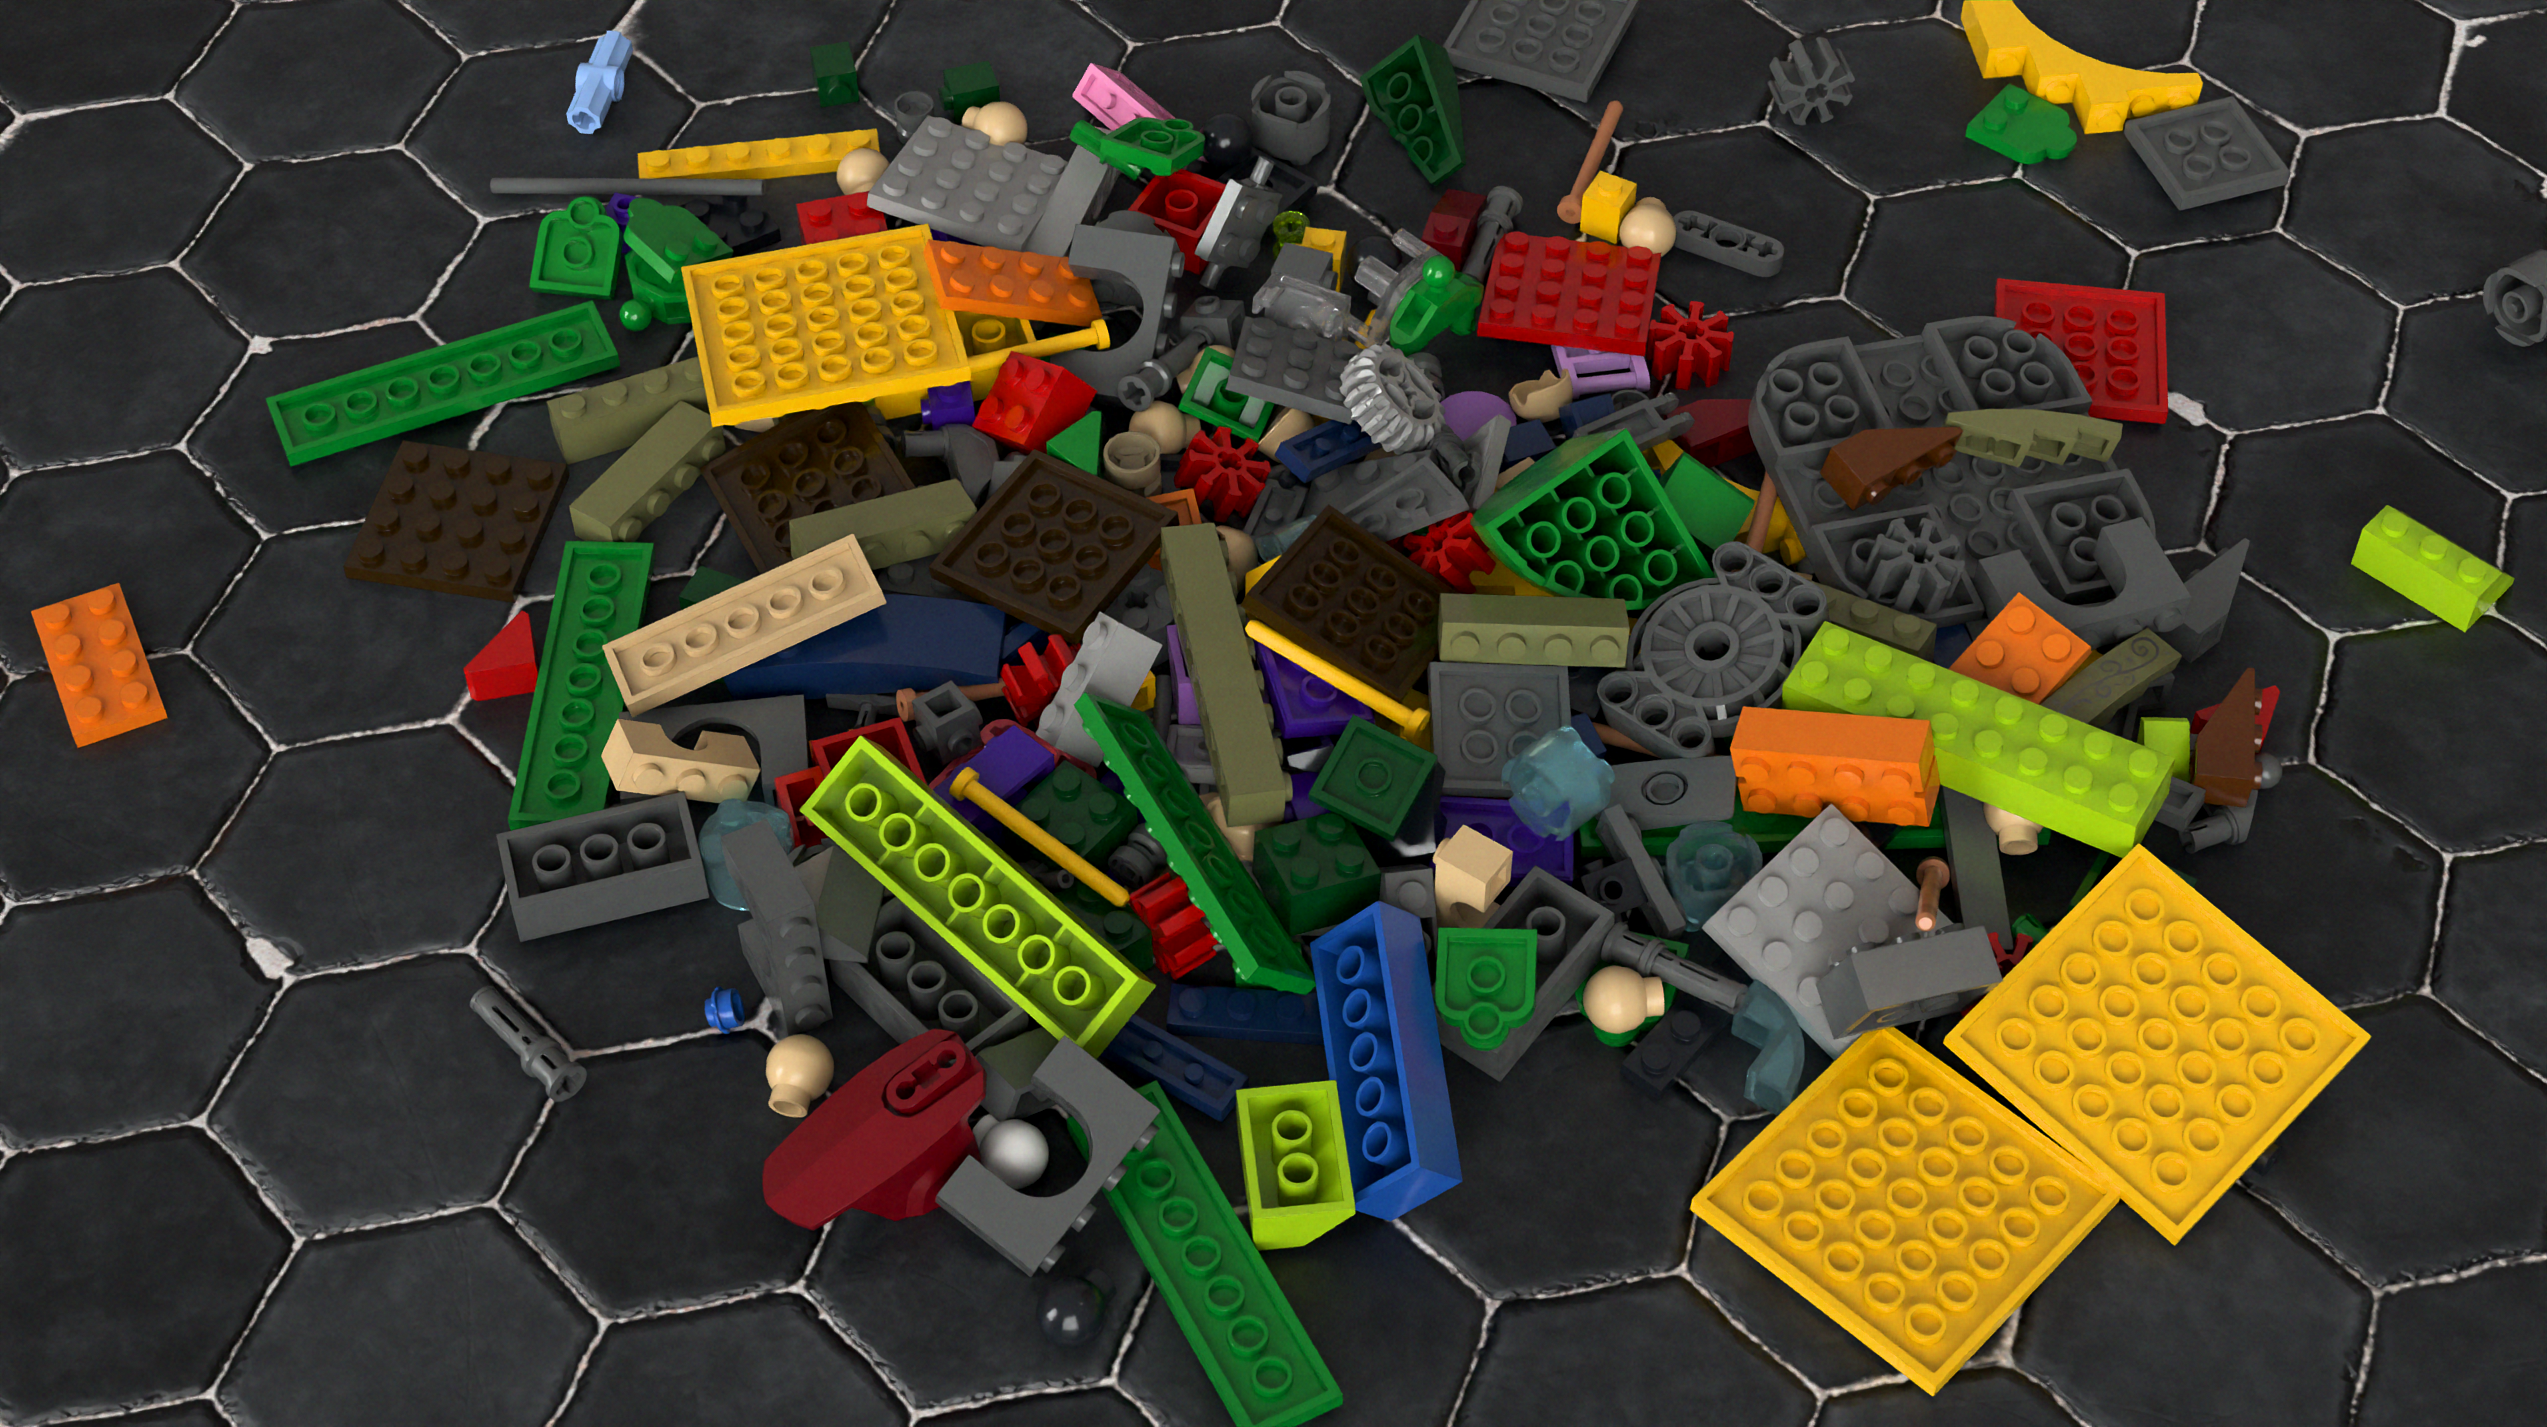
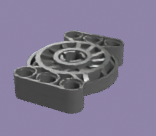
M1731 541L1722 544L1715 550L1712 557L1716 578H1703L1685 583L1661 595L1645 609L1634 625L1627 648L1626 667L1628 671L1609 673L1598 684L1597 693L1606 722L1612 728L1661 759L1717 756L1713 738L1734 735L1743 706L1782 709V687L1803 655L1802 643H1810L1824 621L1831 623L1827 598L1820 587L1744 543ZM1736 569H1741L1740 571H1737V572H1730V571H1733V570H1736ZM1769 591H1777V592H1774V593H1771V594H1765L1766 592H1769ZM1806 612H1814L1813 614H1810V615H1802L1803 613H1806ZM1700 652L1705 657L1713 654H1725L1717 660H1704L1699 657ZM1793 658L1792 663H1791V666H1790V669H1789V668H1788V661H1790V660ZM1628 698V699H1627L1626 701H1624V702L1614 703V702H1616V701L1619 700V699ZM1656 721H1664L1658 725H1650ZM1701 743L1697 747L1686 748L1690 744Z

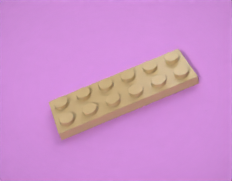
M851 534L603 645L602 648L625 704L633 718L887 602L854 534Z

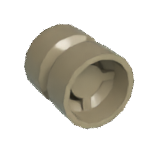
M1133 431L1119 433L1109 439L1104 446L1103 452L1105 480L1144 498L1161 495V453L1157 441L1150 435Z

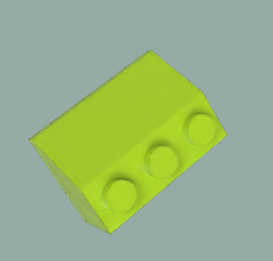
M2386 505L2362 529L2351 562L2355 567L2463 632H2466L2513 584L2515 579L2406 513L2389 505Z
M1336 1080L1236 1090L1238 1138L1251 1237L1256 1249L1261 1251L1305 1246L1355 1215L1356 1208Z

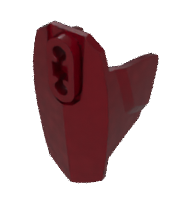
M932 1029L888 1051L834 1092L764 1161L762 1180L766 1204L783 1218L813 1231L850 1208L880 1215L892 1221H898L905 1217L923 1216L940 1207L935 1202L936 1195L966 1157L970 1155L981 1163L978 1145L967 1119L986 1097L987 1072L959 1035L953 1031ZM956 1059L953 1066L944 1068L949 1061Z

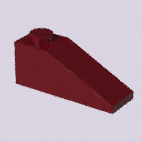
M1448 189L1430 212L1421 237L1419 276H1423L1422 268L1426 260L1438 254L1448 257L1454 263L1455 270L1461 272L1478 230L1477 219L1487 204L1486 195Z
M1701 399L1685 406L1676 407L1667 416L1664 415V420L1684 412L1690 413L1695 420L1692 425L1693 427L1686 433L1672 439V441L1707 468L1756 450L1748 426V412L1752 399Z

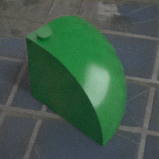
M1627 428L1567 440L1500 488L1478 508L1470 520V524L1484 544L1505 566L1534 587L1555 597L1625 599L1626 610L1647 609L1661 595L1682 584L1703 578H1716Z

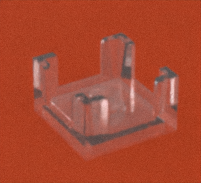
M1403 228L1397 231L1391 240L1396 247L1413 257L1414 260L1397 273L1375 257L1368 256L1360 263L1355 274V280L1370 290L1367 299L1377 305L1370 325H1366L1345 310L1339 313L1334 325L1367 348L1374 344L1381 347L1389 341L1390 324L1393 315L1408 290L1423 279L1422 268L1429 257L1438 254L1442 255Z
M1274 272L1254 295L1252 313L1258 314L1265 307L1264 318L1274 321L1279 326L1293 330H1310L1318 337L1336 342L1340 340L1347 341L1352 296Z

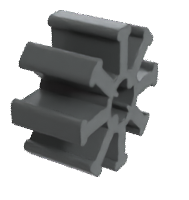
M1816 38L1817 43L1809 56L1801 40H1796L1788 45L1794 57V63L1780 61L1778 57H1774L1769 65L1775 81H1768L1770 91L1780 112L1785 114L1788 110L1795 124L1805 125L1806 118L1812 107H1814L1821 123L1829 121L1834 116L1827 101L1834 100L1842 102L1844 106H1847L1853 97L1846 84L1847 82H1854L1853 73L1841 50L1836 49L1834 53L1826 38Z
M1904 518L1891 521L1885 537L1883 534H1878L1867 559L1864 571L1866 573H1875L1868 590L1875 599H1879L1881 594L1895 589L1900 593L1893 609L1908 614L1916 597L1924 607L1925 615L1937 613L1944 597L1946 599L1952 597L1964 571L1965 561L1954 560L1961 543L1954 534H1950L1948 539L1935 544L1930 542L1929 540L1937 525L1933 520L1922 518L1913 536L1905 526Z

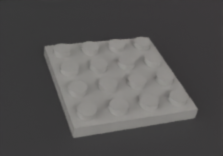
M928 115L868 192L866 206L920 225L929 224V228L985 247L992 246L998 249L1023 252L1044 215L1045 207L1068 162L1056 155H1046L1028 149L1017 142H1009L1004 146L989 143L990 136L981 130H971L953 124L948 119Z
M1831 803L1703 925L1702 929L1835 1061L1862 1034L1836 1040L1833 1038L1816 984L1830 972L1829 966L1844 960L1847 957L1846 951L1854 946L1868 942H1875L1876 948L1889 946L1895 938L1918 932L1921 938L1935 936L1937 930L1954 923L1938 909L1935 927L1928 932L1919 930L1916 926V915L1921 891Z

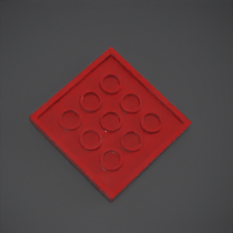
M1518 231L1505 233L1495 247L1479 316L1477 336L1645 356L1661 253L1652 254L1649 248L1634 246L1629 249L1623 246L1609 245L1602 241L1589 243L1568 240L1560 236L1547 238L1531 236Z
M1997 278L1994 317L2016 322L2015 330L2025 331L2034 339L2040 333L2064 352L2076 369L2093 401L2088 410L2090 417L2159 424L2166 423L2168 415L2165 293Z

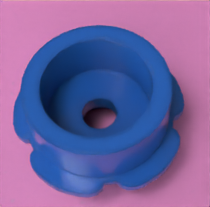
M718 986L712 992L711 998L705 1000V1014L711 1027L717 1026L724 1034H729L730 1028L743 1026L745 1013L738 990L736 988L724 990L721 986Z

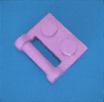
M1551 345L1560 378L1562 369L1565 368L1569 371L1573 386V400H1578L1579 396L1584 394L1627 389L1646 392L1650 389V377L1644 356ZM1630 368L1631 371L1601 376L1577 377V374Z

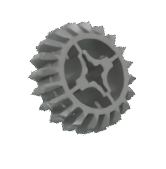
M1374 344L1369 348H1365L1362 352H1358L1349 360V364L1344 367L1345 371L1339 376L1342 383L1339 389L1341 394L1346 397L1343 404L1351 410L1353 414L1351 419L1356 420L1360 424L1361 432L1365 431L1371 436L1372 443L1376 444L1379 442L1386 452L1393 450L1395 454L1402 455L1422 451L1426 448L1428 442L1434 438L1435 434L1442 432L1441 428L1446 424L1443 417L1446 410L1439 403L1442 396L1434 390V381L1426 377L1424 369H1419L1412 357H1404L1403 352L1399 348L1393 350L1387 344L1381 347Z

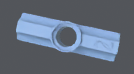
M607 31L604 36L599 37L589 62H582L578 66L576 92L566 114L568 124L574 126L579 133L593 134L594 130L601 128L612 101L618 102L622 98L624 72L633 53L631 40L626 39L621 32Z

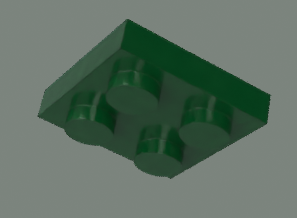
M1353 714L1308 793V799L1394 842L1438 763V756Z

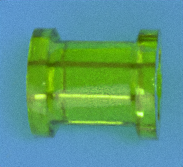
M1287 211L1280 213L1274 219L1273 231L1277 235V242L1273 246L1275 260L1285 242L1291 244L1302 243L1305 228L1310 227V222L1304 214L1297 211ZM1289 223H1292V232H1288Z

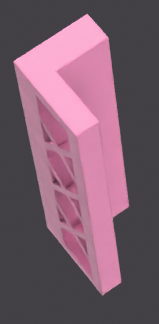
M1090 63L1072 95L1077 102L1113 131L1136 118L1176 119L1121 72ZM1203 156L1197 159L1204 162H1208Z

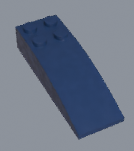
M883 594L887 602L886 604L724 676L723 679L733 700H751L804 694L805 700L826 698V694L866 695L897 692L906 688H912L913 690L935 689L951 680L956 686L999 683L1008 614L987 604L916 595Z

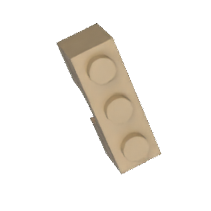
M617 719L601 755L617 791L657 796L684 791L686 799L736 806L745 805L761 771L744 736L702 730L694 750H689L669 740L659 724Z
M1464 824L1451 839L1445 838L1442 840L1433 857V863L1436 864L1433 883L1437 928H1482L1501 906L1495 903L1494 900L1510 882L1513 851Z

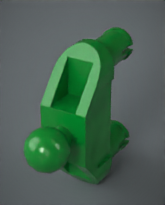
M633 249L625 254L624 259L633 299L626 301L620 308L619 318L622 325L630 331L639 332L649 326L652 317L666 324L692 323L684 280L670 284Z
M1438 254L1426 260L1422 268L1423 279L1408 290L1393 315L1390 324L1389 340L1394 349L1399 348L1403 352L1404 357L1420 353L1422 348L1428 345L1432 338L1448 326L1453 333L1463 336L1471 334V330H1476V307L1483 300L1484 286L1476 279L1456 271L1454 263L1446 256Z

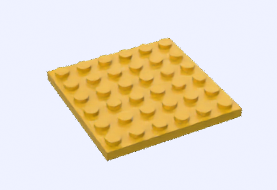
M929 224L681 267L712 427L732 426L745 421L767 417L777 418L794 412L811 409L821 410L832 405L854 401L865 402L876 397L908 394L915 390L937 386H952L959 382L972 380L970 365L954 310L940 309L923 254L928 239L933 240Z
M2138 843L2003 978V981L1993 988L1945 1036L1943 1044L2064 1150L2121 1191L2120 1199L2175 1246L2359 1053L2372 1036Z
M1889 1027L1863 1033L1692 1198L1690 1210L1934 1397L2119 1202L2121 1191L1895 1027Z

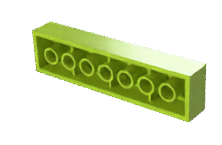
M1827 621L1823 622L1782 687V709L1930 720L1935 747L1933 756H1936L1941 785L2120 858H2124L2138 843L2142 842L2169 794L2175 758Z
M861 735L800 809L807 818L1058 1041L1065 1035L1096 1060L1157 986L883 746Z

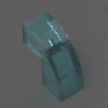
M1755 979L1746 991L1748 993L1742 1008L1734 1015L1731 1033L1762 1050L1748 1069L1743 1097L1778 1116L1798 1096L1805 1059L1804 1039L1798 1021L1787 1004L1768 986Z

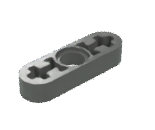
M1682 211L1673 217L1677 230L1673 245L1679 249L1760 277L1774 276L1782 268L1784 247L1781 242L1772 237L1696 211ZM1720 240H1730L1737 245L1734 247H1722L1717 242Z

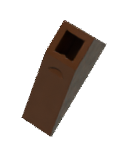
M1960 427L1864 429L1831 447L1820 474L1852 511L1868 502L1871 505H1875L1882 501L1893 488L1901 484L1907 487L1918 480L1927 469L1933 466L1939 469L1949 463L1957 453L1955 447L1963 430Z
M2255 668L2246 669L2196 738L2189 762V783L2206 790L2204 803L2246 808L2251 790H2259L2263 766L2262 762H2255V752L2258 753L2260 751L2263 729L2262 725L2255 724V715H2259L2261 710L2262 688L2255 687Z

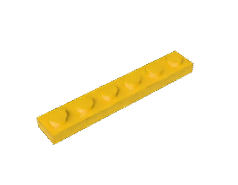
M877 129L711 146H695L672 150H655L637 154L639 178L772 179L837 172L839 163L849 152L859 148H870L880 152Z

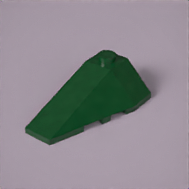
M1417 34L1359 78L1370 110L1385 123L1392 137L1404 146L1408 151V156L1430 183L1437 186L1466 165L1458 83L1447 49Z

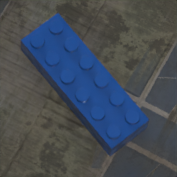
M1378 900L1312 941L1310 948L1329 1081L1336 1080L1355 1208L1356 1211L1392 1221L1463 1182L1420 917Z

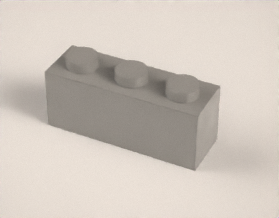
M1099 612L1095 621L1087 627L1083 636V644L1073 663L1068 665L1063 672L1061 686L1052 703L1042 712L1039 721L1040 726L1035 735L1053 747L1098 768L1104 753L1098 743L1084 731L1082 727L1084 721L1074 704L1085 692L1130 707L1163 645L1122 622Z

